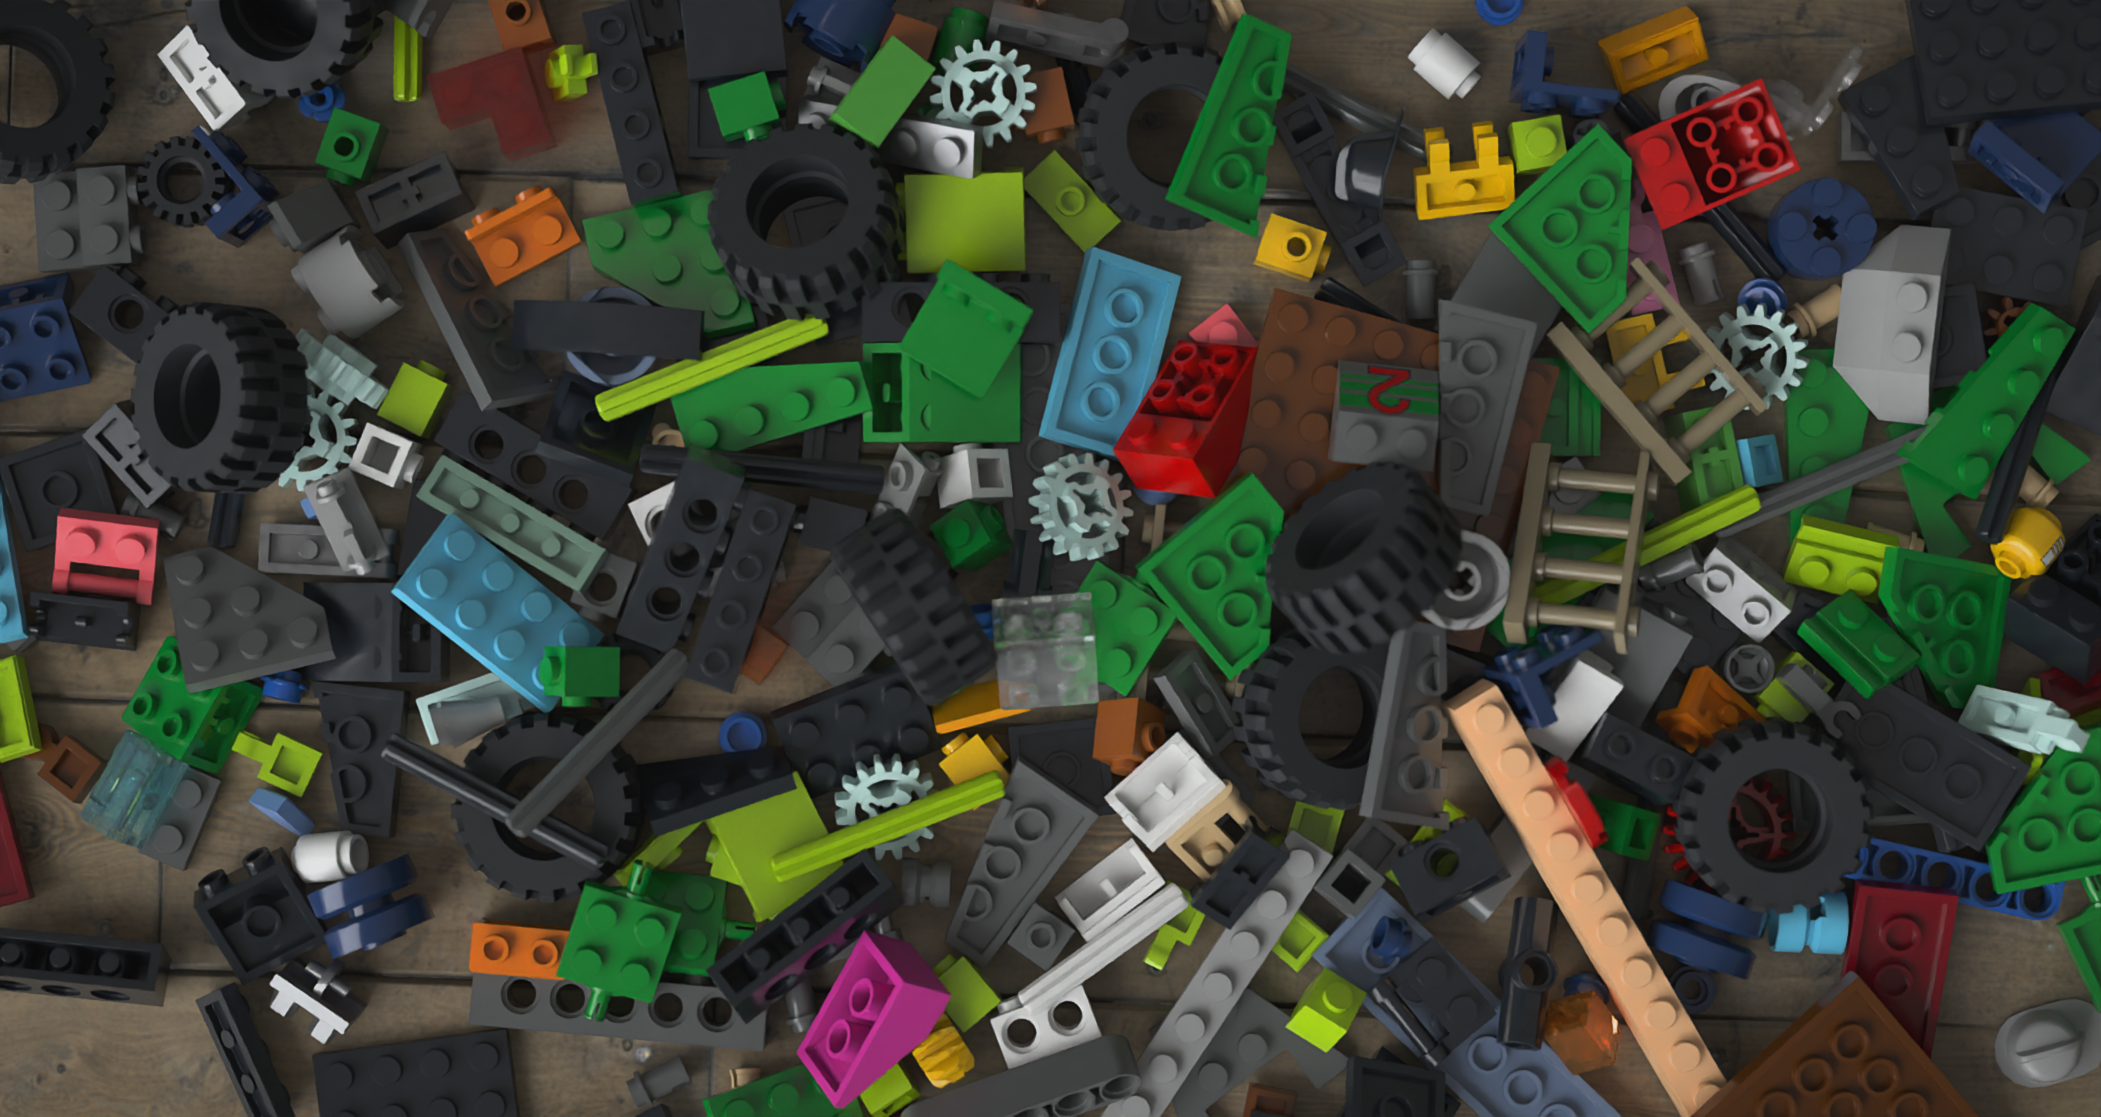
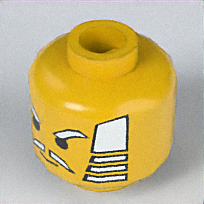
M2038 506L2016 508L2013 511L2004 540L1997 545L1990 544L1997 568L2006 576L2015 579L2019 577L2028 579L2031 575L2039 576L2046 573L2064 549L2065 538L2062 533L2061 522L2050 511Z

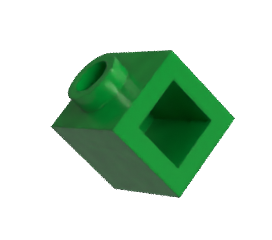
M765 71L708 89L722 135L726 142L745 137L746 143L751 142L755 138L760 141L770 137L769 131L773 130L774 127L783 125L779 112L787 110L786 102L779 81L769 84Z
M334 107L315 163L328 169L325 178L351 188H353L355 180L370 184L389 129L381 123Z
M969 499L929 526L952 568L977 572L1010 549L1013 544L1005 530V521L998 510L991 504Z
M545 646V657L542 658L539 668L540 680L544 685V696H561L562 706H592V697H619L620 647Z
M1587 793L1604 823V830L1609 836L1608 841L1599 845L1598 848L1649 861L1662 814Z

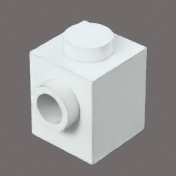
M367 423L349 468L391 487L404 489L407 481L414 483L422 468L424 456L419 455L422 444L380 426Z
M966 443L953 446V454L941 458L940 465L943 470L937 479L940 508H956L967 499L993 504L1013 497L1008 449H982L981 443Z

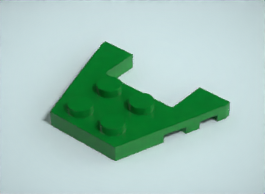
M1958 385L1938 388L1933 391L1931 414L1937 407L1945 408L1961 390ZM1891 421L1884 426L1889 441L1926 425ZM2042 423L2030 460L2046 480L2052 478L2055 481L2053 486H2056L2091 460L2085 453ZM1910 462L1897 466L1902 486L1906 488L1913 510L1912 518L1916 530L1920 533L1921 539L1925 540V552L1956 558L1972 547L1943 507L1946 501L1959 492Z

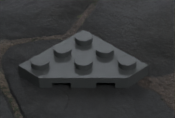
M212 546L162 557L185 686L189 694L336 659L328 616L321 605Z

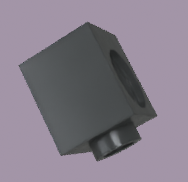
M607 551L609 553L608 557L595 578L602 573L612 575L617 583L615 595L608 601L599 600L593 593L592 581L584 595L574 590L570 600L582 605L579 612L580 615L607 624L609 616L616 619L619 618L641 565L639 562Z
M1036 899L1008 936L1007 944L1048 971L1075 932V926Z

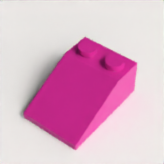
M864 930L796 1053L834 1107L843 1109L929 1036L938 1018L944 1013L951 994L911 943Z

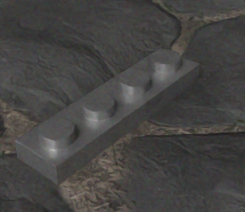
M810 94L799 98L798 124L812 123L815 130H820L822 124L831 125L827 120L842 100ZM904 112L877 149L874 148V150L885 163L974 179L981 175L983 127Z

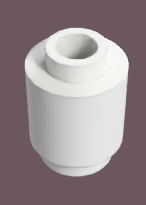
M1434 28L1426 34L1408 56V59L1416 65L1413 70L1448 100L1455 93L1463 99L1481 78L1475 71L1481 63L1446 32L1441 35Z
M348 830L304 834L298 839L296 846L292 850L291 862L294 871L306 883L338 881L365 871L369 862V850L363 836L360 834L354 835Z

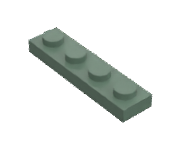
M441 455L416 495L421 501L445 515L454 513L484 538L582 595L585 594L609 555L604 548L444 455Z

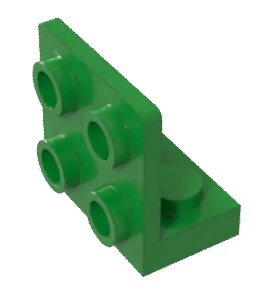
M946 259L937 274L938 281L904 336L899 349L978 398H984L1034 316V310Z
M169 635L166 637L122 714V720L180 762L218 775L232 751L239 732H243L261 701L263 687L254 681L245 680L189 694L185 686L177 638Z

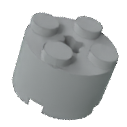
M350 224L301 256L299 264L291 269V273L299 287L307 294L311 292L321 308L317 310V315L323 326L332 335L342 331L346 336L357 339L405 307L406 300L396 298L397 295L403 292V289L387 260L375 245L368 250L365 249L358 241L365 234Z
M1460 528L1463 537V550L1461 551V562L1458 570H1467L1462 577L1466 585L1462 589L1450 586L1446 591H1441L1436 597L1437 603L1428 613L1424 611L1421 614L1436 625L1452 630L1476 629L1489 623L1503 609L1509 594V564L1501 549L1487 537L1464 528Z

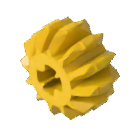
M945 1011L938 1018L929 1036L911 1051L933 1086L940 1089L951 1083L955 1084L974 1068V1056Z

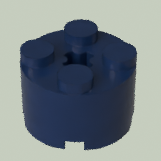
M796 0L784 20V25L791 33L796 26L802 30L805 36L801 42L824 58L849 69L854 61L861 63L860 72H863L880 49L882 40L896 14L892 10L896 0Z
M1834 178L1816 179L1788 192L1774 205L1767 223V245L1786 268L1788 275L1801 280L1824 281L1842 275L1861 263L1872 246L1877 225L1868 202L1857 189ZM1822 221L1827 226L1826 236L1817 240L1812 233L1817 228L1816 224Z

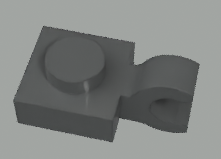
M1787 663L1774 676L1808 712L1818 719L1824 732L1831 737L1840 738L1843 735L1833 723L1834 715L1837 712L1844 711L1853 720H1858L1861 717L1860 711L1854 704L1847 701H1831L1832 699L1823 691L1828 685L1827 682L1808 664L1800 668L1798 664Z

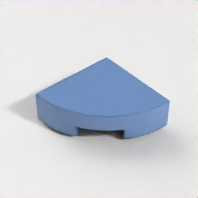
M258 787L248 800L273 821L299 836L310 834L315 827L314 820L284 795Z

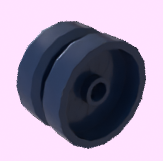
M409 853L307 895L316 918L325 920L347 911L351 919L329 928L323 936L332 959L362 947L364 951L392 941L406 935V929L435 917L426 894L414 893L394 901L391 892L413 884L418 877Z
M1666 878L1659 902L1664 909L1685 916L1686 919L1684 925L1664 918L1652 920L1645 939L1647 945L1674 955L1673 959L1714 974L1720 971L1749 980L1756 955L1751 949L1729 941L1731 933L1752 940L1763 938L1771 914L1748 910L1743 904L1738 902L1734 904L1727 899L1721 898L1719 895L1709 894L1696 887Z

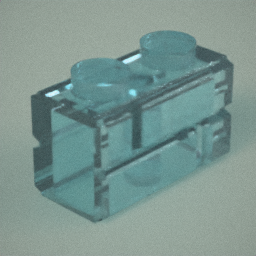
M126 729L120 742L114 748L113 755L96 786L91 790L89 799L79 816L92 826H95L107 838L143 849L189 764L180 762L144 735Z

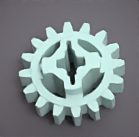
M974 40L973 52L968 54L960 45L956 46L955 51L958 59L953 63L942 58L940 65L946 71L945 76H932L931 79L933 85L941 88V93L930 96V102L932 105H943L944 110L940 111L936 118L972 125L979 117L994 115L1001 122L991 126H982L987 148H993L994 136L999 134L1009 143L1012 141L1009 128L1014 125L1025 130L1027 127V123L1020 116L1022 111L1035 112V104L1026 100V95L1037 92L1036 84L1024 83L1023 81L1031 72L1029 64L1017 68L1014 64L1017 61L1018 52L1013 49L1006 56L1001 55L999 41H994L990 51H983L980 40ZM978 62L994 63L988 71L972 72L967 68V66ZM1010 75L1017 88L1015 105H1012L1004 97L1003 86L1008 81ZM994 81L992 94L995 100L991 104L983 100L979 105L975 104L973 106L976 97L972 88L975 85L984 88L988 83L992 84ZM953 83L963 91L964 102L959 107L957 113L952 107L950 97Z
M1761 302L1758 304L1754 314H1750L1748 307L1744 303L1737 307L1736 319L1728 312H1724L1719 316L1724 328L1720 329L1711 326L1706 334L1714 340V345L1722 354L1726 339L1729 340L1728 344L1733 349L1732 366L1742 377L1749 372L1764 386L1763 388L1768 395L1762 400L1770 408L1772 406L1773 394L1782 401H1785L1790 396L1786 384L1798 387L1804 380L1795 370L1806 368L1809 365V359L1798 356V351L1808 345V340H1795L1793 333L1799 328L1800 324L1798 321L1787 326L1783 324L1782 320L1785 310L1782 308L1773 316L1767 315L1766 303ZM1744 325H1761L1771 329L1773 332L1769 335L1757 334ZM1767 344L1772 345L1760 360L1762 366L1760 363L1754 362L1751 365H1745L1741 369L1738 368L1748 355V348L1753 351L1759 347L1762 349ZM1785 346L1787 363L1783 374H1781V369L1776 362L1778 350ZM1715 368L1710 372L1714 373L1717 378L1709 387L1712 391L1724 387L1728 390L1725 398L1734 391ZM1748 406L1744 408V410L1750 409Z
M301 328L296 335L300 343L297 350L306 357L309 367L305 370L306 376L321 389L348 406L356 397L373 409H377L389 392L387 386L372 376L378 365L349 343H346L336 335H332L330 332L322 340L306 329Z
M312 386V395H308L307 401L308 409H311L310 421L304 424L303 431L308 432L310 430L309 435L316 439L313 447L303 446L299 450L294 451L292 455L295 460L284 473H281L278 483L279 486L288 488L293 480L296 479V486L300 492H305L303 486L309 484L310 481H316L340 471L339 466L342 462L350 464L353 456L347 453L348 448L358 446L360 439L349 436V430L355 428L358 425V421L356 419H344L342 416L349 406L342 401L332 406L333 395L326 391H323L316 399L315 390ZM330 419L336 429L337 443L331 441L327 429ZM319 457L328 459L320 468L302 472L303 468H307L311 460Z
M1074 453L1058 458L1056 462L1044 466L1043 470L1046 476L1034 479L1032 484L1040 491V495L1029 498L1028 503L1038 507L1039 514L1033 516L1030 521L1031 524L1043 525L1045 530L1039 536L1041 542L1049 539L1055 541L1053 546V553L1055 555L1069 551L1070 561H1078L1087 558L1088 561L1104 556L1106 552L1117 549L1119 544L1116 538L1128 535L1130 530L1122 523V519L1133 516V510L1123 507V500L1131 496V491L1119 490L1117 484L1121 481L1123 475L1120 472L1110 476L1107 473L1109 468L1108 460L1104 459L1093 464L1092 453H1085L1077 457ZM1069 476L1081 477L1079 482H1065ZM1085 532H1097V534L1093 538L1088 539L1081 537L1082 533Z
M895 753L890 764H883L881 756L876 754L873 759V767L867 768L859 761L855 764L858 774L856 778L848 775H843L841 778L842 785L847 792H835L836 806L840 807L839 810L835 811L837 825H845L844 828L859 823L860 821L855 814L857 802L861 804V809L866 811L864 820L893 810L894 808L889 807L893 802L896 803V808L908 804L912 799L911 793L913 790L920 799L939 791L938 789H930L934 785L930 772L919 776L920 767L918 761L913 760L906 767H903L900 754ZM880 805L886 807L883 812L879 810ZM926 826L872 847L874 848L876 860L883 858L885 850H892L896 860L902 858V848L907 845L914 852H918L920 848L917 838L922 836L932 839L934 836L932 826Z

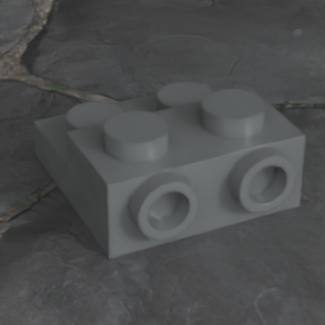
M126 165L76 168V171L60 172L59 174L51 173L44 180L33 183L39 272L101 269L103 265L111 268H121L123 265L126 267L141 266L140 254L146 253L147 240L144 226L138 224L137 205H142L143 193L138 192L137 183H142L140 176H135L134 169Z
M833 562L821 572L771 626L833 687L875 672L869 665L882 651L888 657L891 656V653L864 614Z

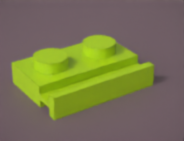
M1803 514L1801 526L1795 534L1782 569V579L1787 583L1842 595L1850 589L1861 600L1878 604L1885 547L1900 548L1899 537Z

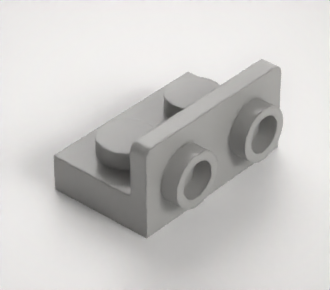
M1734 535L1725 538H1718L1716 536L1711 541L1703 558L1704 572L1686 578V583L1758 643L1762 642L1791 612L1799 591L1792 584L1784 582L1779 573Z

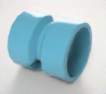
M1826 891L1819 896L1821 904L1806 909L1801 904L1793 906V913L1777 914L1774 910L1768 909V913L1771 916L1767 924V933L1771 951L1800 953L1804 946H1809L1813 953L1842 955L1847 943L1849 924L1848 902L1845 892L1839 891L1837 894L1832 895L1829 891Z

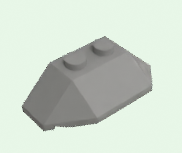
M1900 225L1871 247L1860 264L1843 274L1833 367L1878 420L1926 425L1924 421L1931 415L1952 229Z

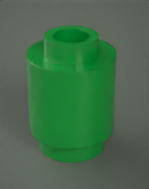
M952 8L950 17H945L930 61L934 67L938 68L937 76L944 77L946 71L940 65L942 58L953 63L958 59L955 51L956 46L960 45L968 54L973 52L974 40L979 39L983 51H985L988 43L985 42L989 24V19L986 16L965 8ZM981 62L971 64L967 68L972 72H978Z

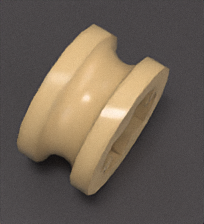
M1210 0L1217 20L1225 33L1232 30V24L1239 22L1242 14H1246L1241 0Z

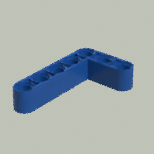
M1874 837L1871 839L1870 847H1861L1857 858L1863 861L1856 875L1848 870L1843 876L1852 879L1931 887L1927 880L1928 870L1934 863L1942 862L1947 870V878L1939 888L1955 889L1959 895L1958 903L2031 920H2045L2051 918L2058 911L2066 882L2039 886L2042 891V900L2036 908L2028 910L2023 902V895L2026 889L1997 894L1993 890L1992 894L1988 897L1980 899L1975 891V884L1982 874L1989 873L1991 875L1989 864ZM1894 851L1900 860L1899 868L1894 875L1884 877L1879 869L1880 859L1886 852Z

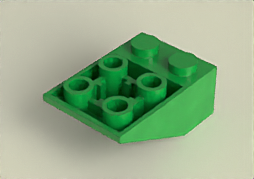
M863 343V361L878 408L863 413V442L882 444L1022 442V344H1016L986 396L978 398L901 352L899 349L900 343Z

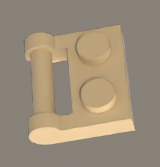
M1227 779L1222 780L1227 787L1165 841L1167 846L1204 883L1237 844L1216 821L1228 813L1245 831L1243 823L1252 815L1256 818L1257 824L1263 831H1266L1270 826L1266 825L1240 799L1239 789Z

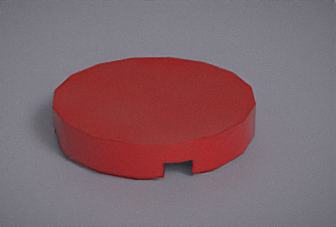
M1553 756L1543 762V766L1590 847L1594 849L1608 841L1609 836L1603 828L1604 823L1585 789L1577 781L1569 780L1566 773L1570 767L1559 756Z

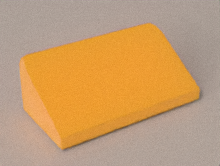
M1687 6L1677 8L1598 41L1600 52L1615 89L1621 91L1620 96L1628 91L1636 90L1710 60L1699 18Z
M1003 677L965 687L939 705H931L936 731L937 733L944 734L1030 711L1032 703L1026 680Z

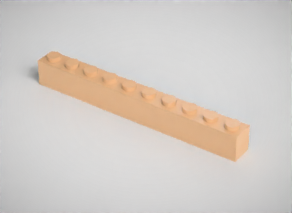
M1481 679L1441 705L1598 975L1608 988L1612 999L1680 1116L1690 1117L1726 1085L1727 1081L1498 686L1490 681Z

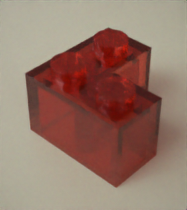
M521 46L427 76L441 123L449 130L492 118L502 153L511 162L558 147L529 55Z

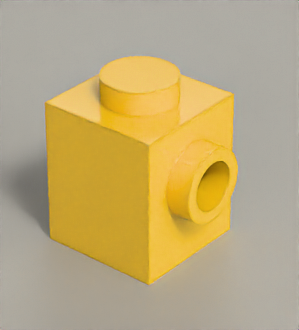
M1271 213L1253 264L1309 283L1314 272L1323 274L1332 247L1323 244L1327 232Z
M963 731L941 748L946 757L938 764L954 785L990 771H997L1006 787L1010 773L1003 765V762L1009 759V756L992 735L984 740L978 732L969 738Z

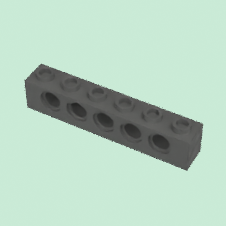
M662 971L652 1004L634 999V1007L631 1012L619 1013L611 1007L609 1002L604 1021L596 1022L595 1018L599 1003H597L592 1020L584 1016L592 990L584 984L568 979L553 980L473 972L469 1024L763 1051L767 1046L770 1007L748 1024L744 1023L733 1007L731 1019L726 1022H716L707 1014V1002L714 997L726 998L716 984L712 982L711 977L683 974V979L664 978V972ZM525 979L534 985L536 998L532 1004H521L514 998L512 987L516 980ZM565 984H576L584 991L585 1003L582 1008L572 1009L563 1003L561 990ZM674 993L679 996L683 1003V1012L679 1017L669 1018L660 1012L658 999L661 994Z

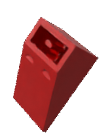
M1762 78L1623 139L1662 230L1801 170Z
M1178 340L1113 448L1115 455L1136 488L1210 498L1218 496L1239 458L1250 406L1253 366L1258 347Z

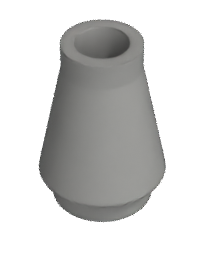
M498 695L489 698L440 702L441 707L430 710L441 748L453 744L455 749L490 729L506 723Z

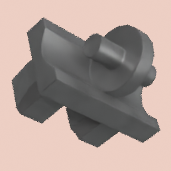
M296 957L290 960L281 971L279 970L269 984L275 988L269 1004L270 1008L283 1017L292 1018L300 1007L315 1015L308 1030L311 1036L323 1044H329L339 1033L343 1034L359 1018L367 1004L349 993L353 986L339 977L345 963L338 958L326 968L314 959L307 964Z

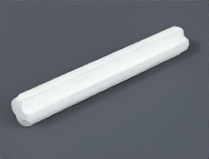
M1169 884L1019 991L1018 997L1020 1002L1032 1016L1038 1015L1186 909L1188 906L1186 896L1176 884Z

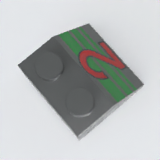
M1339 360L1327 459L1367 465L1375 462L1385 464L1393 462L1406 465L1415 470L1433 472L1439 425L1438 371Z

